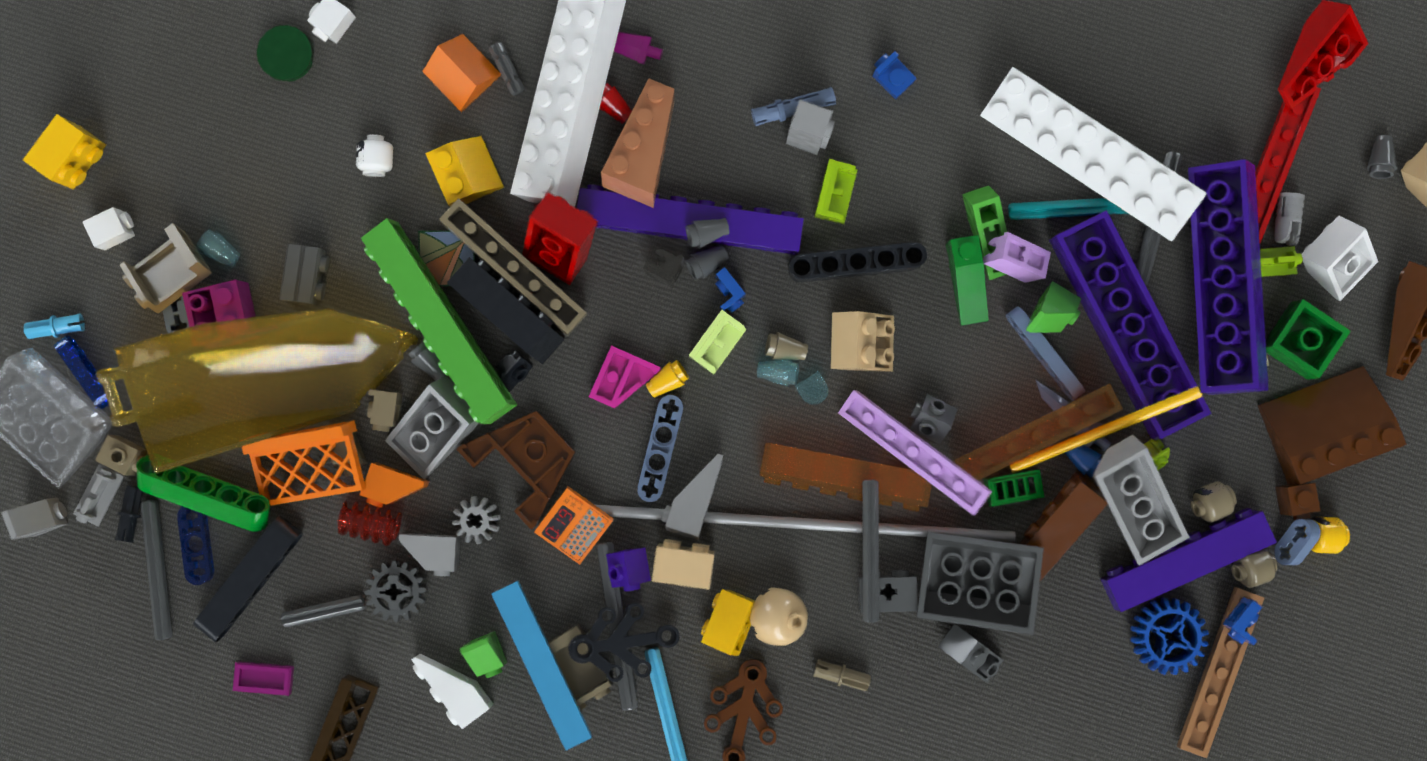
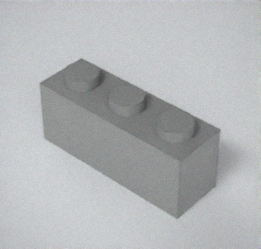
M799 100L789 128L786 144L817 155L820 148H826L835 124V121L830 120L833 111Z

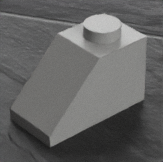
M58 498L44 499L1 512L11 540L39 536L68 524L66 520L67 510Z
M415 533L399 534V541L425 570L434 571V576H450L451 572L459 570L461 536Z

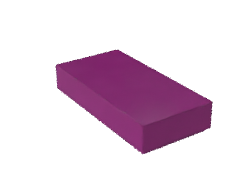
M235 662L233 691L289 696L292 694L294 666Z

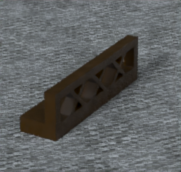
M349 674L341 679L309 761H327L328 756L331 761H351L380 686ZM356 686L371 691L367 702L358 706L353 697ZM349 702H350L352 708L349 709V710H347V707H348ZM364 707L362 714H360L359 709ZM354 711L358 725L355 729L346 732L342 720L344 715ZM340 729L342 735L336 737L338 730ZM354 733L352 740L350 741L349 735ZM343 738L348 750L346 755L336 759L332 745L335 741Z

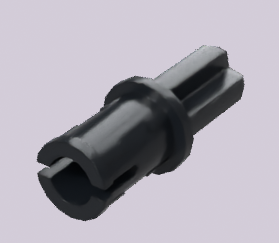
M127 486L125 488L122 509L117 514L120 515L115 537L117 541L134 543L137 519L141 518V515L138 514L143 493L137 486Z

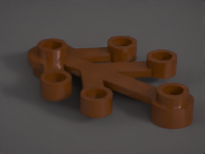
M749 659L743 662L737 677L723 686H716L711 690L710 697L712 702L720 705L727 700V695L744 686L740 699L716 714L707 715L704 719L705 729L713 733L720 729L722 723L737 714L731 744L726 746L722 753L723 761H730L728 756L731 753L739 755L738 761H745V752L742 745L749 717L757 728L760 741L764 745H772L776 741L775 730L768 726L753 702L755 689L766 703V712L770 717L780 716L783 707L782 703L774 698L766 685V667L757 659ZM750 669L758 671V676L755 679L748 677L747 673ZM717 690L722 691L724 698L721 700L715 699L713 696L714 692ZM772 703H776L779 705V711L772 713L769 711V706ZM711 718L718 721V725L714 728L707 725V721ZM766 731L773 733V738L769 741L764 740L762 737Z

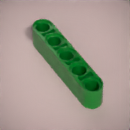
M156 456L142 457L136 464L137 487L144 493L249 531H261L268 525L270 503L261 494Z

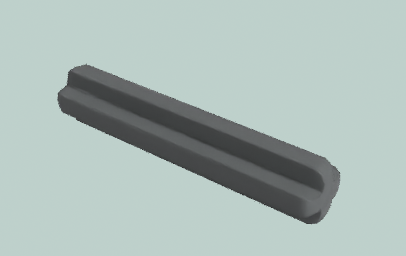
M357 595L286 611L281 614L282 624L284 627H290L361 611L366 607L363 595Z

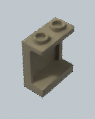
M174 223L164 229L170 239L135 266H131L125 261L120 264L125 273L122 276L123 280L137 293L134 295L135 300L144 309L149 307L158 314L179 299L183 292L189 291L212 274V271L189 235Z
M578 623L549 641L548 644L581 711L587 706L585 702L590 698L595 697L598 700L610 693L609 687L612 686L613 682L608 680L605 673L591 662L577 663L570 657L568 646L572 638L580 634L586 635ZM585 643L578 645V653L584 654L587 652V645Z

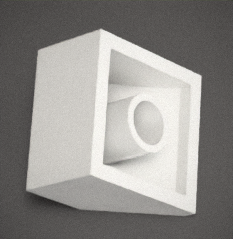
M1338 216L1331 224L1327 225L1315 241L1309 244L1302 253L1303 263L1307 272L1338 301H1341L1378 263L1366 228L1341 216Z

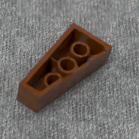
M1076 470L1054 500L1045 507L1036 523L1033 522L1024 533L1025 537L1019 543L1021 545L1044 548L1040 581L1107 506L1101 489L1078 470Z

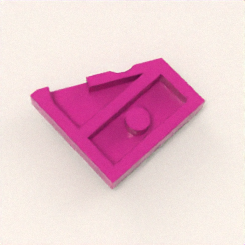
M611 346L589 397L612 408H616L661 370V367Z

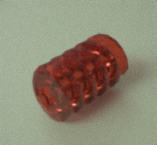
M345 500L338 517V532L342 536L349 532L351 538H356L360 534L363 541H367L371 537L372 542L376 544L382 539L383 545L389 546L398 536L402 522V512H399L395 519H392L391 510L389 509L384 516H381L380 507H377L373 514H371L368 504L364 506L362 511H359L358 502L355 501L350 509L348 508L347 500Z

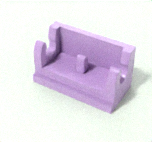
M1009 232L1004 233V236L993 238L988 243V245L996 247L992 254L989 253L984 256L983 263L1024 283L1046 278L1051 252Z

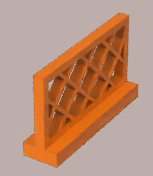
M355 420L254 438L241 444L243 455L249 454L259 494L269 500L270 506L361 491L366 488L353 433L357 431ZM345 441L347 449L345 459L333 452L338 442ZM312 447H316L325 453L320 463H317L308 456ZM288 451L299 457L295 467H292L283 460ZM260 456H267L275 462L270 472L262 467ZM329 457L340 464L335 475L324 468ZM304 461L316 469L310 479L299 472ZM279 466L290 473L286 483L274 476ZM345 469L353 474L354 485H348L339 479ZM320 473L331 480L330 485L325 490L315 483ZM295 477L306 485L301 494L290 487ZM270 482L282 489L277 498L270 499L268 491Z

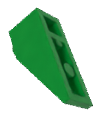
M974 235L951 239L945 245L960 326L989 321L984 263L979 236Z

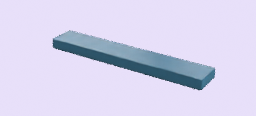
M519 581L492 593L491 595L565 750L591 739L590 729Z

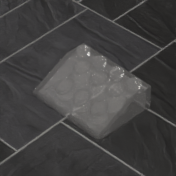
M30 347L7 357L0 370V437L59 489L63 487L104 440L115 421L36 350Z

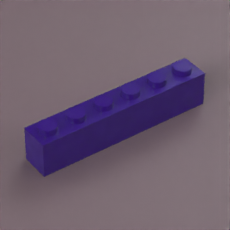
M1251 508L1243 509L1235 513L1236 518L1228 522L1225 519L1219 520L1209 525L1210 530L1200 533V531L1189 533L1188 539L1141 565H1138L1134 558L1132 559L1133 564L1123 568L1122 565L1107 570V576L1100 579L1114 610L1119 612L1128 610L1277 543L1263 511L1251 510Z

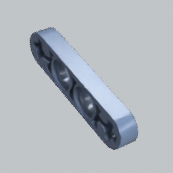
M1016 306L1007 313L1006 318L1010 325L1065 395L1072 401H1075L1084 394L1085 389L1043 334L1030 333L1026 330L1030 321L1028 315L1019 306Z
M674 395L664 396L657 407L637 490L639 497L646 502L658 500L663 493L683 413L682 401ZM670 400H675V406L679 407L678 412H673L670 419L676 420L675 426L667 422H658L660 416L666 418L667 410L663 409V404H668ZM660 427H668L671 430L672 438L669 442L661 443L657 440L656 432ZM660 454L664 457L665 465L661 470H654L650 467L649 459L652 455ZM646 471L654 475H663L661 481L657 478L655 479L654 487L658 489V493H653L651 497H647L646 491L642 490L643 485H648L651 478L645 477Z

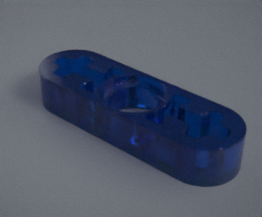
M66 335L54 344L60 357L97 407L105 409L116 400L108 385L72 337Z
M182 506L177 513L185 578L193 585L205 584L214 576L207 515L192 510V512L198 513V518H195L193 522L190 519L187 520L186 514L191 513V509ZM194 523V528L200 527L201 531L188 533L187 529L193 528ZM193 536L200 537L203 542L202 549L199 552H194L189 547V540ZM204 555V559L198 560L199 567L205 569V574L201 575L200 580L199 575H194L193 573L195 569H198V561H191V557Z

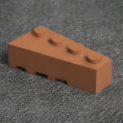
M648 79L601 171L602 187L654 208L674 108V88Z

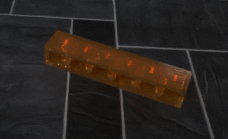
M1108 384L953 460V462L975 479L980 480L1123 410L1111 385Z
M766 442L759 476L765 477L764 483L781 485V480L792 482L791 488L808 491L810 485L820 487L819 493L836 496L837 491L848 493L847 498L863 501L862 482L864 480H877L879 483V504L892 506V501L903 503V509L918 512L920 506L928 508L932 486L930 482L914 470Z

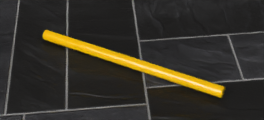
M1198 386L1015 460L1009 463L1010 469L1014 474L1202 397Z

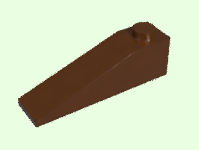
M1411 261L1408 262L1407 267L1403 268L1399 275L1386 372L1387 376L1402 381L1422 352L1420 344L1427 338V267Z

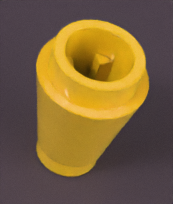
M678 360L673 363L668 362L646 383V387L651 395L656 398L659 395L685 385V381L689 379V376Z

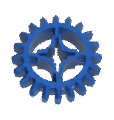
M1161 598L1160 605L1157 601H1150L1151 610L1144 606L1141 608L1144 614L1143 618L1137 615L1134 616L1135 621L1140 622L1139 626L1130 627L1131 631L1137 633V636L1130 638V642L1139 644L1133 649V652L1135 654H1142L1139 661L1143 664L1148 663V668L1152 671L1158 668L1159 673L1165 675L1169 669L1172 675H1177L1180 668L1183 672H1188L1189 667L1187 663L1189 662L1193 666L1198 665L1194 657L1196 655L1204 657L1205 653L1200 651V647L1209 645L1207 641L1202 640V636L1209 634L1208 630L1200 629L1206 623L1205 619L1197 618L1199 611L1197 609L1190 610V603L1183 602L1180 605V600L1177 598H1173L1171 602H1169L1168 598ZM1174 613L1173 618H1169L1165 624L1157 625L1154 623L1161 616ZM1184 621L1189 630L1188 641L1183 636ZM1159 630L1170 632L1174 635L1173 638L1179 642L1168 640ZM1150 631L1154 633L1156 637V643L1154 645L1156 649L1154 652L1149 642ZM1176 647L1184 649L1175 657L1164 658L1166 654H1170Z

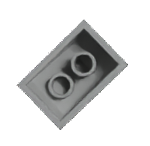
M447 376L427 386L385 440L423 479H426L478 425L468 412L470 407L466 400L461 399L453 389L454 383Z

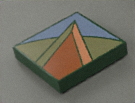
M449 230L418 231L419 255L440 287H451L447 283L448 280L469 257L476 262V254Z

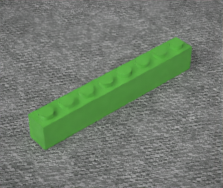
M386 218L361 237L366 246L364 247L365 253L372 261H376L380 267L378 271L380 276L393 287L395 291L393 293L394 298L401 306H405L410 314L408 316L409 321L416 329H420L424 335L423 342L432 353L435 352L440 360L438 362L440 369L445 375L450 376L455 383L453 385L454 391L461 399H465L469 405L468 412L477 423L492 424L517 406V403L399 222Z

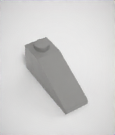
M717 454L675 497L672 507L666 506L662 522L666 523V531L695 540L699 539L723 462V455Z

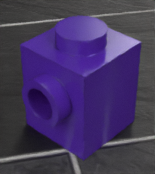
M645 547L606 554L608 575L612 588L623 587L624 592L641 589L640 583L651 581Z

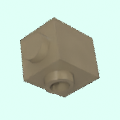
M107 435L95 461L125 476L136 475V464L139 459L146 456L148 450L119 435Z

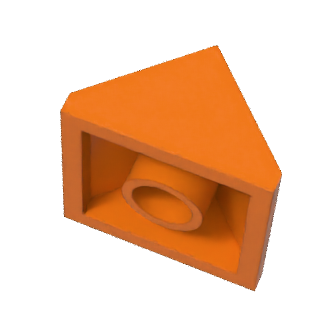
M464 34L438 45L422 71L460 112L464 111L501 76V73Z

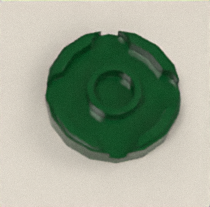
M288 25L275 26L266 31L259 40L256 50L258 63L262 70L273 79L288 82L296 81L305 76L312 67L313 45L309 38L298 28Z

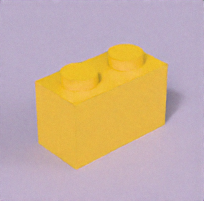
M722 589L720 593L716 594L712 602L714 610L711 618L707 619L702 627L701 634L703 638L701 643L730 656H739L751 627V609L755 600L734 591Z

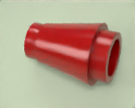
M606 83L599 109L623 124L629 118L632 110L616 87H611Z

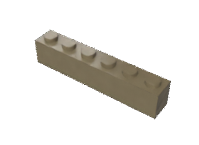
M459 198L441 216L439 220L442 225L531 302L535 308L554 322L553 324L567 336L587 316V313Z

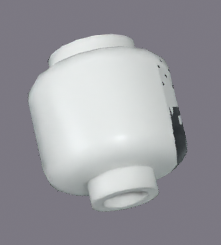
M367 135V140L357 143L356 167L363 171V175L384 177L386 172L392 170L393 145L384 141V136Z

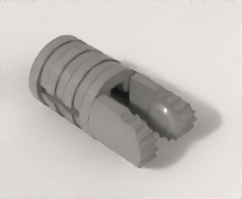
M1290 192L1280 193L1277 202L1274 238L1277 243L1296 246L1300 238L1305 195Z

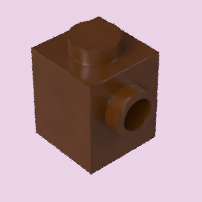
M1306 482L1301 485L1288 484L1275 487L1280 514L1293 516V520L1311 518L1310 513L1321 511L1316 483Z

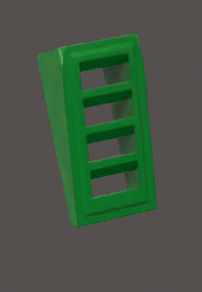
M1040 469L984 478L985 486L992 491L987 498L988 506L990 507L1045 497ZM1033 476L1035 493H1030L1028 477ZM1021 478L1024 489L1023 495L1019 493L1017 479ZM1010 480L1012 482L1014 496L1009 497L1007 487V481ZM1001 482L1003 498H998L996 483Z

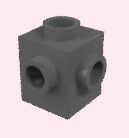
M927 394L921 404L916 402L909 417L913 419L910 430L937 444H941L953 425L957 408Z

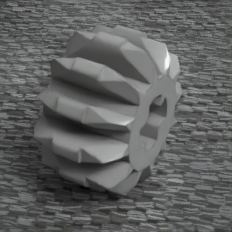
M472 496L470 500L471 505L466 500L460 502L464 511L461 509L454 510L453 513L461 518L452 521V525L461 524L462 528L457 530L456 535L460 536L466 532V543L471 542L474 536L476 544H481L483 540L482 535L487 540L493 538L488 529L499 531L500 527L493 524L492 521L500 520L501 515L492 516L491 512L496 510L497 506L493 504L486 508L488 498L484 497L479 504L477 496ZM472 514L482 516L483 520L479 521L482 523L481 526H473L470 520L474 519L471 517Z

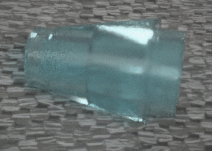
M208 229L196 245L201 250L200 254L231 268L241 257V254L218 231L213 232Z
M792 359L759 361L757 378L786 387L797 384L799 363L793 362Z

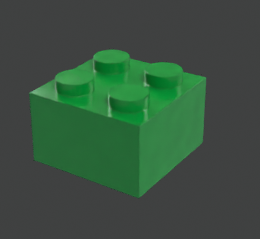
M1302 299L1290 302L1266 339V352L1305 379H1318L1322 376L1351 331Z

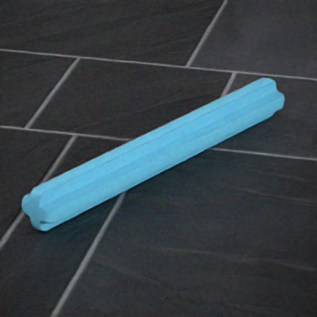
M658 647L647 649L644 654L646 661L650 663L652 668L650 678L671 761H687L660 649Z

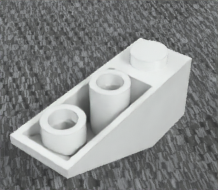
M422 654L412 659L415 664L413 665L415 673L420 679H426L431 686L429 689L431 695L438 703L442 701L448 710L446 712L447 717L455 726L459 725L463 729L493 706V702L477 681Z

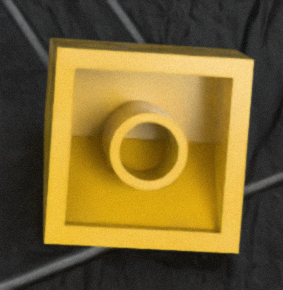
M482 136L453 141L425 153L450 207L458 198L464 204H468L504 188Z

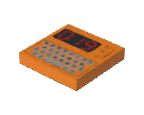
M567 486L537 526L534 533L580 565L613 522L614 518Z

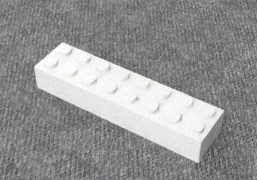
M558 0L510 194L528 202L539 204L546 193L549 192L555 196L563 197L570 205L575 207L626 0Z
M1014 67L1011 68L980 115L1171 242L1207 194L1184 177Z

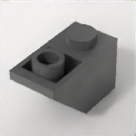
M956 624L953 625L938 646L986 683L998 672L999 666L1004 661Z

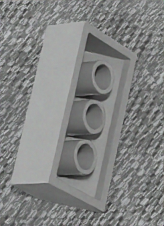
M1131 435L1108 448L1093 475L1136 563L1141 565L1188 539L1189 536L1147 447L1134 435Z

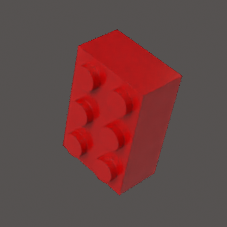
M547 192L529 218L522 255L531 263L570 285L587 261L598 221L590 213L578 210L570 205L563 197Z

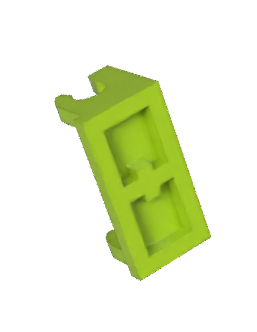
M829 159L815 218L840 224L845 223L857 174L856 166Z

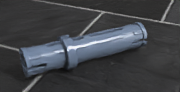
M829 87L783 101L777 99L772 104L751 109L754 125L759 126L777 120L780 122L786 121V118L794 116L799 100L822 108L836 105L833 88Z

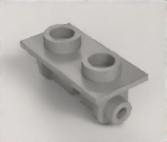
M99 464L73 513L76 515L75 519L82 523H87L88 521L99 527L125 476Z

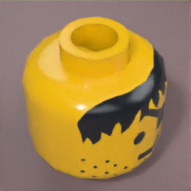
M1318 516L1311 519L1318 523L1321 531L1318 542L1311 549L1313 552L1337 554L1348 545L1350 532L1341 519Z

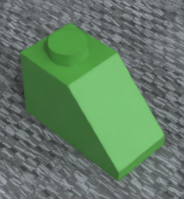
M1052 281L1038 299L1026 330L1030 333L1062 332L1067 324L1072 326L1079 317L1081 311L1078 310L1081 298Z
M495 631L471 640L460 648L463 657L477 677L485 674L486 678L495 676L502 672L501 667L507 663Z

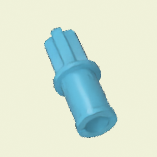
M79 313L58 318L53 315L49 319L26 322L24 324V334L28 339L52 335L57 338L60 334L82 332L85 330V323H72L80 322L84 318Z

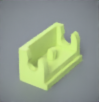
M721 310L691 351L689 357L712 374H715L747 329L736 319Z

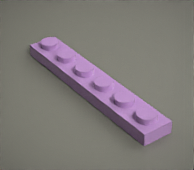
M853 390L838 414L972 515L977 514L992 493L989 488L859 391Z

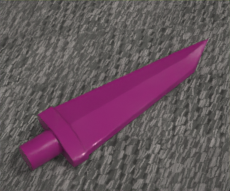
M618 32L613 52L645 65L647 57L661 60L663 49L650 46L652 37Z

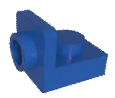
M896 51L890 56L885 53L874 64L876 69L873 77L895 100L917 79L898 59L899 54Z
M724 267L716 273L718 281L715 285L724 296L729 294L732 297L720 306V310L725 312L729 310L733 313L744 304L742 298L745 297L746 293Z
M1243 597L1223 622V625L1230 630L1228 635L1240 644L1247 642L1255 645L1257 640L1246 632L1245 629L1255 624L1262 607L1254 600Z

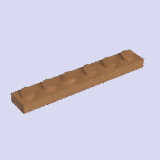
M1234 587L1177 744V747L1204 758H1207L1248 645L1247 642L1240 644L1228 635L1230 630L1223 625V622L1243 597L1254 600L1261 607L1264 601V597ZM1255 624L1247 627L1245 631L1251 635Z

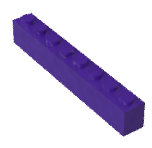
M587 185V189L580 188L577 209L590 213L598 221L596 228L688 240L685 226L691 224V221L726 218L730 233L711 242L712 244L798 255L804 218H798V213L782 211L781 215L770 214V210L766 208L755 207L753 211L742 210L743 206L737 204H726V208L717 207L713 201L698 200V204L688 203L687 198L671 196L670 200L659 199V194H656L654 208L619 193L604 191V187L598 185Z

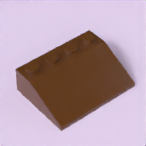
M1364 366L1257 405L1288 484L1301 485L1407 445L1395 415Z

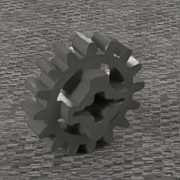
M393 560L391 567L387 562L381 564L382 571L377 568L372 570L375 579L369 578L366 580V583L371 585V589L364 591V594L371 595L372 598L366 604L367 606L373 604L376 606L373 611L374 615L383 612L384 621L388 620L391 615L394 622H399L401 615L407 620L411 618L410 610L418 613L420 608L417 603H425L427 600L421 596V593L428 591V587L421 586V582L426 578L425 576L418 578L416 574L419 568L416 567L410 570V562L408 561L400 566L398 560ZM389 573L388 582L385 585L379 586L382 578ZM404 574L412 581L413 584H409L404 579ZM396 586L397 589L407 591L397 595L396 597V593H391V591L386 590ZM409 596H413L411 603L406 608H403L404 600ZM380 598H383L384 600H386V601L389 603V607H387V606L381 601Z

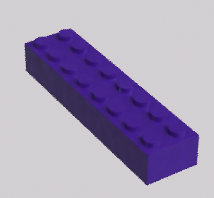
M1243 159L1188 168L1189 181L1207 193L1191 215L1201 393L1215 395L1269 391L1255 165Z
M1107 210L1051 238L1049 242L1077 296L1081 298L1080 302L1136 411L1196 387L1197 384ZM1202 396L1142 422L1151 439H1162L1212 413Z

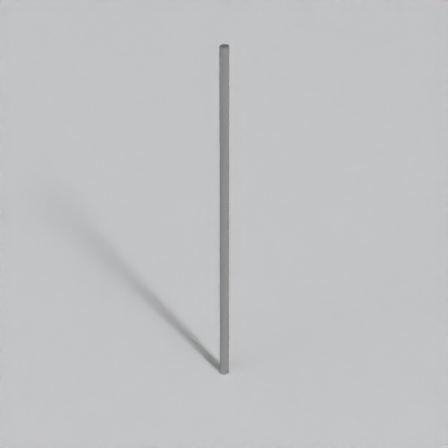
M595 505L609 516L621 518L662 520L665 509ZM707 512L704 523L863 533V522L719 512ZM879 523V534L927 537L928 532L1010 543H1014L1016 537L1015 531Z

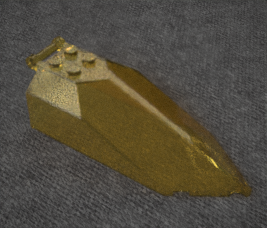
M325 308L204 323L117 347L114 350L119 367L101 369L96 372L98 382L103 385L112 413L110 416L112 425L118 427L137 421L155 473L354 412L361 405L359 402L369 389L375 390L403 360V353L411 345L418 343V338L413 333ZM123 378L133 410H123L115 380Z

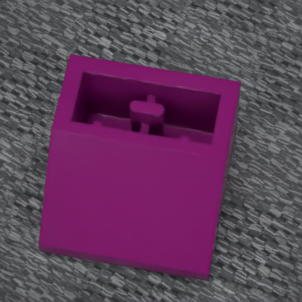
M232 280L182 293L194 348L232 344L260 337L248 282Z

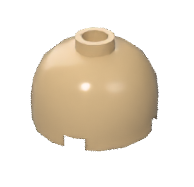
M767 589L770 591L764 595L760 594L752 606L751 626L755 627L757 633L755 636L762 642L770 645L786 646L797 641L803 635L808 621L807 608L798 595L787 589Z

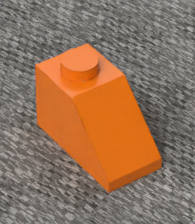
M371 463L364 481L366 488L361 490L360 495L367 498L366 503L382 507L383 504H392L428 487L430 481L380 463Z

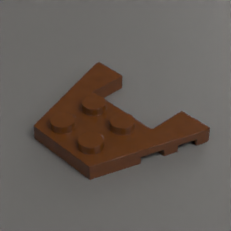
M538 411L478 437L456 449L473 468L480 464L494 449H497L532 486L535 492L514 510L531 530L538 523L576 453Z

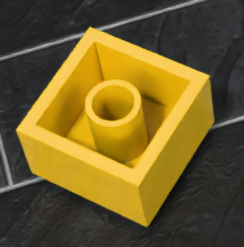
M56 114L23 161L49 180L74 190L76 186L83 183L87 176L86 172L91 165L100 160L106 144L80 125Z

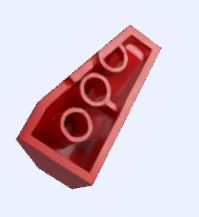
M1322 0L1306 20L1278 87V91L1287 108L1293 109L1316 91L1317 85L1323 81L1329 82L1334 78V73L1340 68L1346 69L1352 65L1369 44L1351 5Z

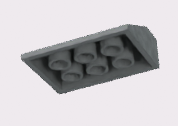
M928 532L917 618L1034 635L1044 548Z

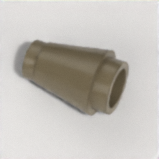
M779 332L776 334L770 333L765 346V355L777 360H805L808 351V344Z

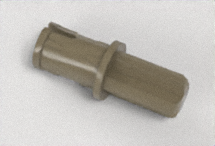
M821 659L817 660L813 677L836 682L839 687L842 684L863 691L868 690L871 681L869 674L848 669L845 664L838 666Z

